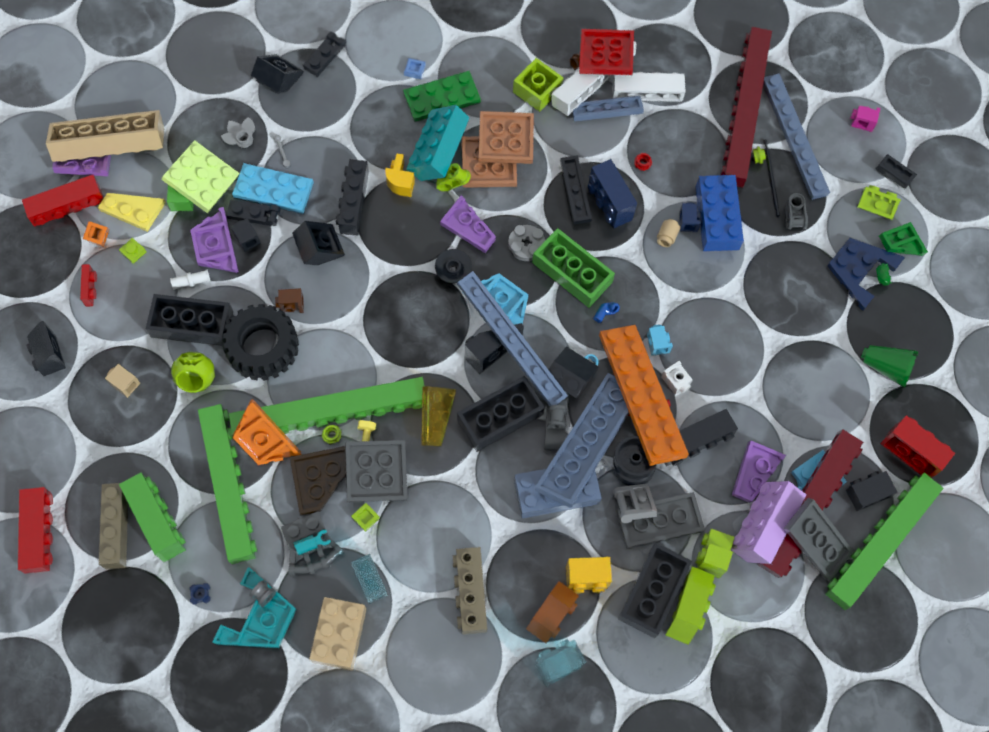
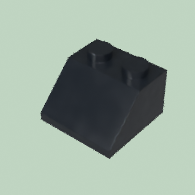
M278 54L257 56L250 76L255 78L259 84L266 85L272 92L279 94L287 92L303 75L304 71Z
M304 221L292 232L304 264L321 265L345 255L333 224Z
M44 321L39 322L27 336L29 341L27 349L31 355L33 354L34 360L32 365L35 371H39L43 376L63 370L66 366L56 335Z
M566 346L548 370L565 392L579 399L599 367Z

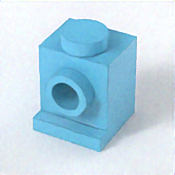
M658 324L649 328L647 339L651 356L670 353L673 345L670 343V336L665 331V327Z

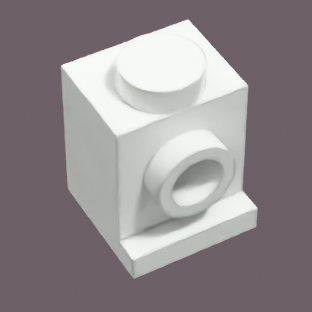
M680 361L664 370L661 376L675 395L690 389L692 378L682 367Z

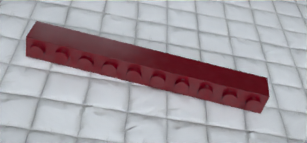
M752 27L750 33H746L744 43L747 46L743 48L741 57L744 58V62L741 61L739 72H742V74L738 76L736 86L739 87V90H736L734 95V101L737 102L736 105H733L731 116H734V118L730 120L728 128L731 131V135L727 136L726 146H728V150H725L723 161H726L725 166L722 165L720 175H735L737 187L741 188L744 187L747 180L772 30Z

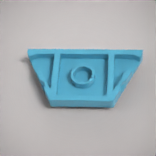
M499 273L491 276L490 279L482 280L483 285L514 325L523 324L528 294Z

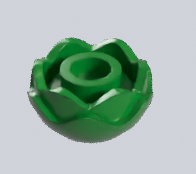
M882 263L876 268L878 281L885 286L892 283L889 267L887 266L888 263Z

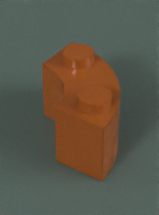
M559 581L526 630L544 643H547L551 637L555 639L561 630L558 626L566 614L569 613L571 615L578 606L575 601L579 595Z

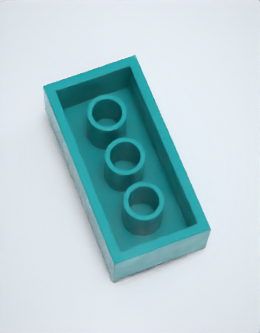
M457 105L431 110L406 169L409 172H413L414 176L420 181L445 178L470 117Z

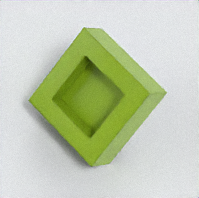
M133 237L119 249L120 253L132 264L147 252Z
M367 503L351 516L365 532L380 519L378 514Z

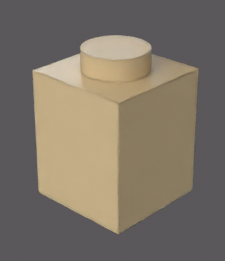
M119 364L111 368L105 378L112 387L127 398L140 384L133 374Z

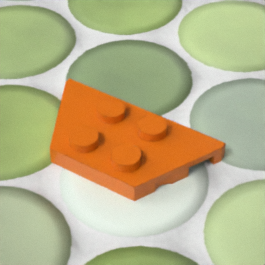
M253 399L250 400L233 433V439L258 465L267 464L271 461H282L286 457L301 455V451Z

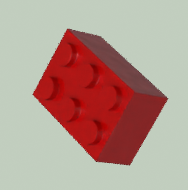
M907 415L890 430L880 443L919 475L925 473L930 478L940 473L955 455L947 444L940 442L932 432L923 429L915 419L909 418Z

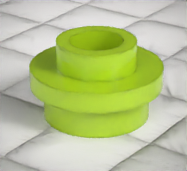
M757 146L756 149H752L755 163L763 164V160L766 159L765 151L760 149V146Z
M328 425L322 431V438L328 444H335L342 437V432L336 425ZM331 432H334L336 435L335 437L330 438L329 434Z

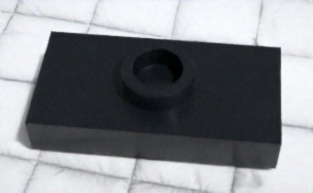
M888 154L876 167V170L904 189L909 186L917 175Z

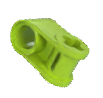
M453 163L450 165L445 178L437 179L436 188L440 191H450L467 184L471 174L468 170L461 169L459 164Z

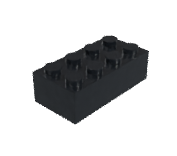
M153 294L145 329L151 338L222 346V334L225 333L224 327L227 323L230 324L229 319L233 315V309L228 302Z
M523 376L457 412V420L474 449L478 452L543 416L545 407L527 378Z
M655 542L618 620L656 638L692 561Z

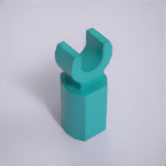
M321 530L315 537L311 535L294 542L298 555L318 548L317 545L319 544L328 545L331 542L330 539L327 541L321 539V535L327 533V530Z

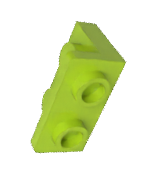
M873 185L864 187L857 208L893 220L901 200L896 198L897 194L889 191L885 194L879 191L880 188Z

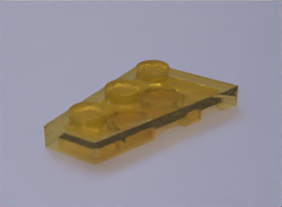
M431 386L422 387L421 446L442 445L456 389Z

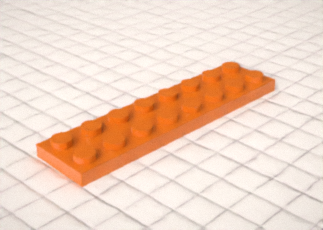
M636 325L600 331V340L649 465L687 458L689 453Z

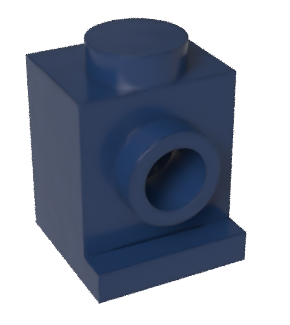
M693 202L682 203L679 211V231L698 232L701 221H699L700 211H697V204Z

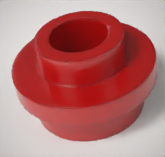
M641 153L635 157L634 165L637 169L645 171L651 167L652 159L648 154Z

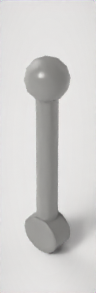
M275 135L274 140L277 142L284 160L283 166L288 168L290 167V161L287 160L280 142L281 137Z

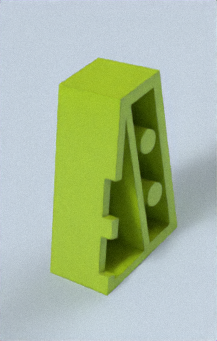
M693 566L691 567L679 595L676 611L673 612L672 623L669 629H667L665 636L689 645L698 629L702 630L706 620L703 618L704 612L707 613L711 604L708 598L709 595H713L716 584H713L715 575Z

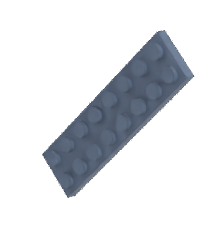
M607 373L535 486L536 492L569 508L573 507L629 414L615 376Z

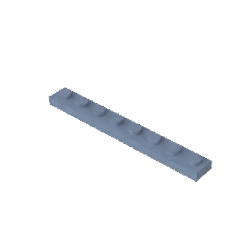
M780 74L764 77L763 86L811 200L828 196L830 190Z
M472 271L457 283L458 287L548 405H557L568 396L477 275Z

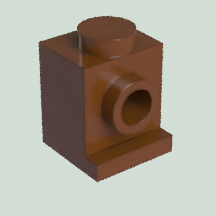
M301 288L278 290V297H275L276 308H280L285 312L299 310L300 313H304V299Z

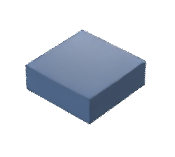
M408 58L404 76L421 79L426 63Z

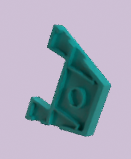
M248 567L240 585L253 590L264 579ZM277 591L272 600L264 607H261L256 599L242 631L237 632L220 625L213 643L217 645L279 648L297 609Z

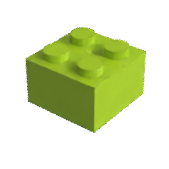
M535 58L514 79L513 93L540 112L552 100V92L563 84V77Z

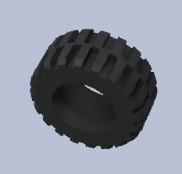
M258 304V307L249 305L246 310L240 309L237 311V316L232 315L230 317V324L227 323L225 325V333L222 334V347L229 363L236 372H240L241 376L245 378L250 376L251 380L257 381L258 378H262L265 381L269 380L268 377L270 376L276 378L279 377L278 373L281 371L285 373L289 370L287 366L289 364L293 365L295 362L294 356L298 355L299 350L297 346L299 345V339L292 320L289 316H286L284 311L281 309L277 311L276 307L269 305L267 308L265 304ZM270 330L278 335L276 346L266 354L251 355L243 349L246 339L256 331Z

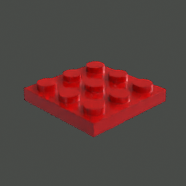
M581 29L579 74L633 75L634 30Z

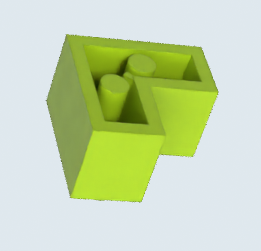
M711 529L707 534L704 533L701 540V545L704 546L698 552L695 563L698 564L697 568L715 575L716 578H720L726 573L733 551L730 550L734 537Z

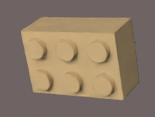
M324 597L309 660L312 663L353 671L367 610L366 606Z

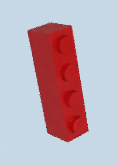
M90 175L22 199V203L28 219L33 226H37L53 219H60L67 214L79 212L84 208L96 206L102 202L104 197L95 176Z
M45 487L19 490L18 570L25 574L50 571V565L53 562L52 553L50 552V545L53 543V536L50 532V525L53 523V516L50 512V505L53 504V495Z

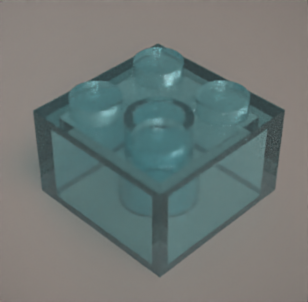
M566 639L558 643L555 650L550 651V649H547L538 654L535 666L546 687L583 668L587 663L575 639L570 642Z

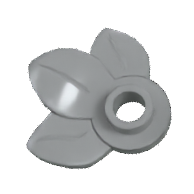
M249 117L243 121L242 125L234 121H228V133L221 135L223 141L229 145L237 144L241 148L249 147L253 143L252 134L255 131L253 121Z

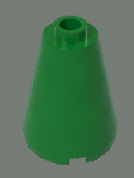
M870 345L869 348H864L861 358L864 359V364L898 385L905 387L919 352Z

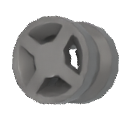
M263 580L253 588L249 596L252 599H257L258 604L264 607L272 600L276 591L273 588L267 587V583Z

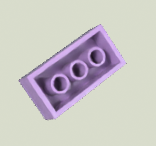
M790 481L765 482L760 488L757 499L752 503L748 516L743 520L739 533L734 537L731 550L746 562L771 564L787 534L784 527L799 510L806 494Z

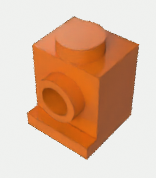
M89 221L83 239L89 243L104 247L110 230L108 227Z

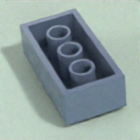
M546 469L515 474L514 476L522 519L598 505L602 499L595 470L572 508L535 491V486Z

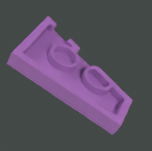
M111 155L72 159L64 162L55 161L52 168L54 173L108 176Z
M462 195L440 221L441 226L484 253L487 252L496 240L493 232L483 220H480L475 214L474 209L465 202Z
M749 441L732 496L749 503L752 502L760 492L761 486L777 469L776 467L786 455L754 441Z

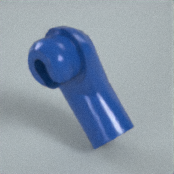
M614 302L601 304L593 319L601 323L606 315L615 314L620 310L619 304Z

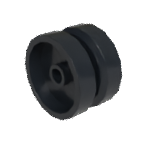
M638 436L624 438L619 442L614 453V474L622 483L629 486L646 484L652 479L657 464L649 465Z

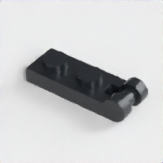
M332 31L329 32L323 43L303 64V68L318 77L344 48L346 40L342 37H337V34Z
M231 199L226 217L227 219L238 221L247 218L250 223L276 226L278 222L277 215L280 214L281 208L277 205L268 206Z

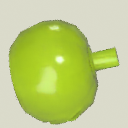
M189 351L182 353L175 359L171 367L173 382L180 389L189 393L205 391L211 385L215 378V369L209 357L200 352Z

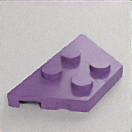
M221 207L211 218L208 216L201 224L196 225L190 230L195 255L199 266L237 273L239 271L224 207Z

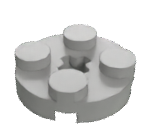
M518 225L509 236L508 246L517 259L532 261L533 253L545 242V237L541 229L531 225ZM529 240L532 244L524 246L522 241Z

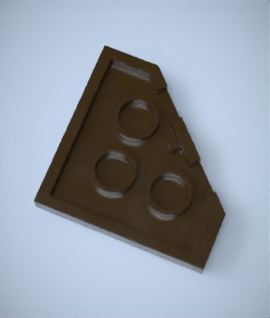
M345 446L290 457L300 516L317 511L321 512L346 476Z

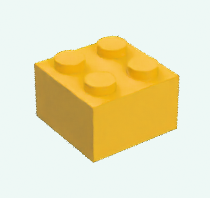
M610 557L569 558L566 564L567 587L577 594L584 593V590H592L593 593L605 592V589H608L612 583Z

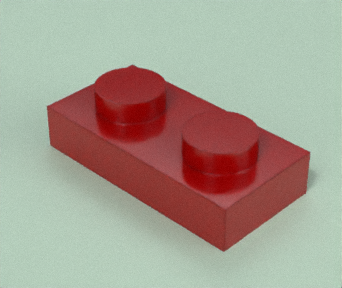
M90 264L82 265L80 300L86 307L94 306V299L97 296L96 289L94 288V282H97V273Z

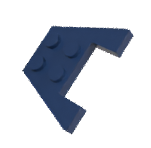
M849 238L827 266L839 282L844 284L849 290V295L856 299L859 303V308L864 310L874 298V295L859 285L877 261L881 264L888 263L887 266L894 272L905 257Z

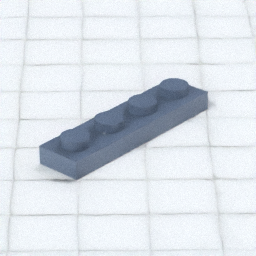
M641 96L582 102L573 110L572 116L574 121L643 114L644 108Z

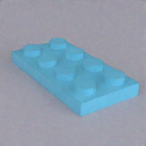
M243 163L232 195L237 199L268 206L277 205L281 209L303 214L314 182L310 178Z

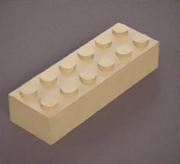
M159 110L50 123L46 146L52 162L158 150L163 148L164 125Z

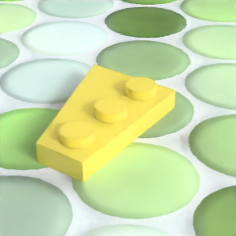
M107 193L98 209L103 213L148 232L166 201L160 198Z

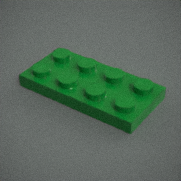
M470 71L403 90L414 122L427 119L431 110L452 105H457L461 109L481 103L480 95Z

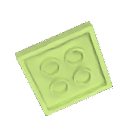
M194 140L163 175L161 180L208 213L234 183L240 173Z

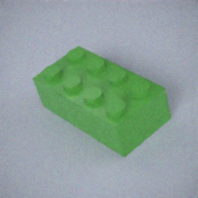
M558 228L533 253L532 263L588 308L613 283L615 273Z
M142 472L120 483L119 486L154 555L163 562H166L186 551L183 545L186 541L181 532L179 533L174 528L177 526V523L173 516L168 513L166 502L158 494L160 491L156 483L149 476L145 477Z

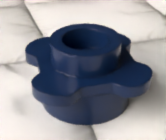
M208 583L190 586V602L193 605L200 602L205 604L210 602V585Z

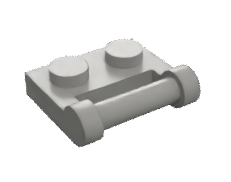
M648 484L617 487L613 490L614 498L617 499L619 504L620 518L623 523H629L634 519L657 517V509ZM625 496H630L633 510H628Z

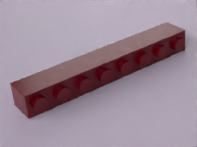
M844 429L837 432L802 490L806 496L801 506L807 498L814 499L822 511L824 508L827 509L833 500L831 498L833 492H837L843 484L841 481L844 474L848 475L853 467L851 462L854 458L857 459L863 450L861 448L864 443L863 441ZM787 533L772 563H757V565L777 578L783 577V575L787 576L792 568L790 565L792 560L797 559L802 551Z

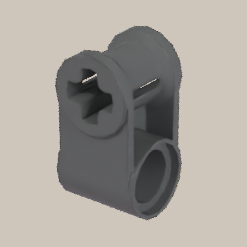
M800 193L792 194L785 204L787 229L792 227L806 229L808 226L805 198Z

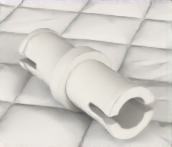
M208 269L192 274L188 272L187 275L170 278L173 290L186 286L194 287L195 284L211 281Z

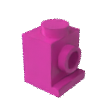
M859 105L851 113L850 119H853L851 127L872 132L878 122L881 108L877 107L874 110Z

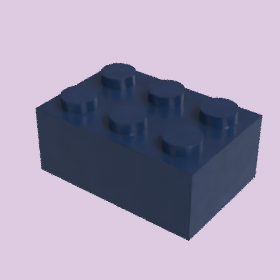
M612 159L593 166L587 186L589 192L594 194L597 206L605 213L604 216L607 223H610L614 229L632 221L637 202Z

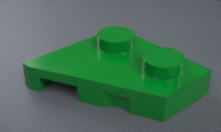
M911 222L879 235L887 252L919 256L928 253Z

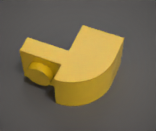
M397 153L395 160L391 162V169H385L386 182L393 193L411 197L415 176L413 172L403 171L405 164L404 154Z

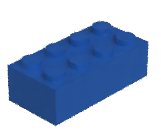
M699 176L696 184L698 211H700L699 221H701L700 230L703 251L740 250L744 238L736 176Z

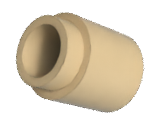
M673 219L663 221L657 235V243L668 248L674 244L680 230L677 221Z

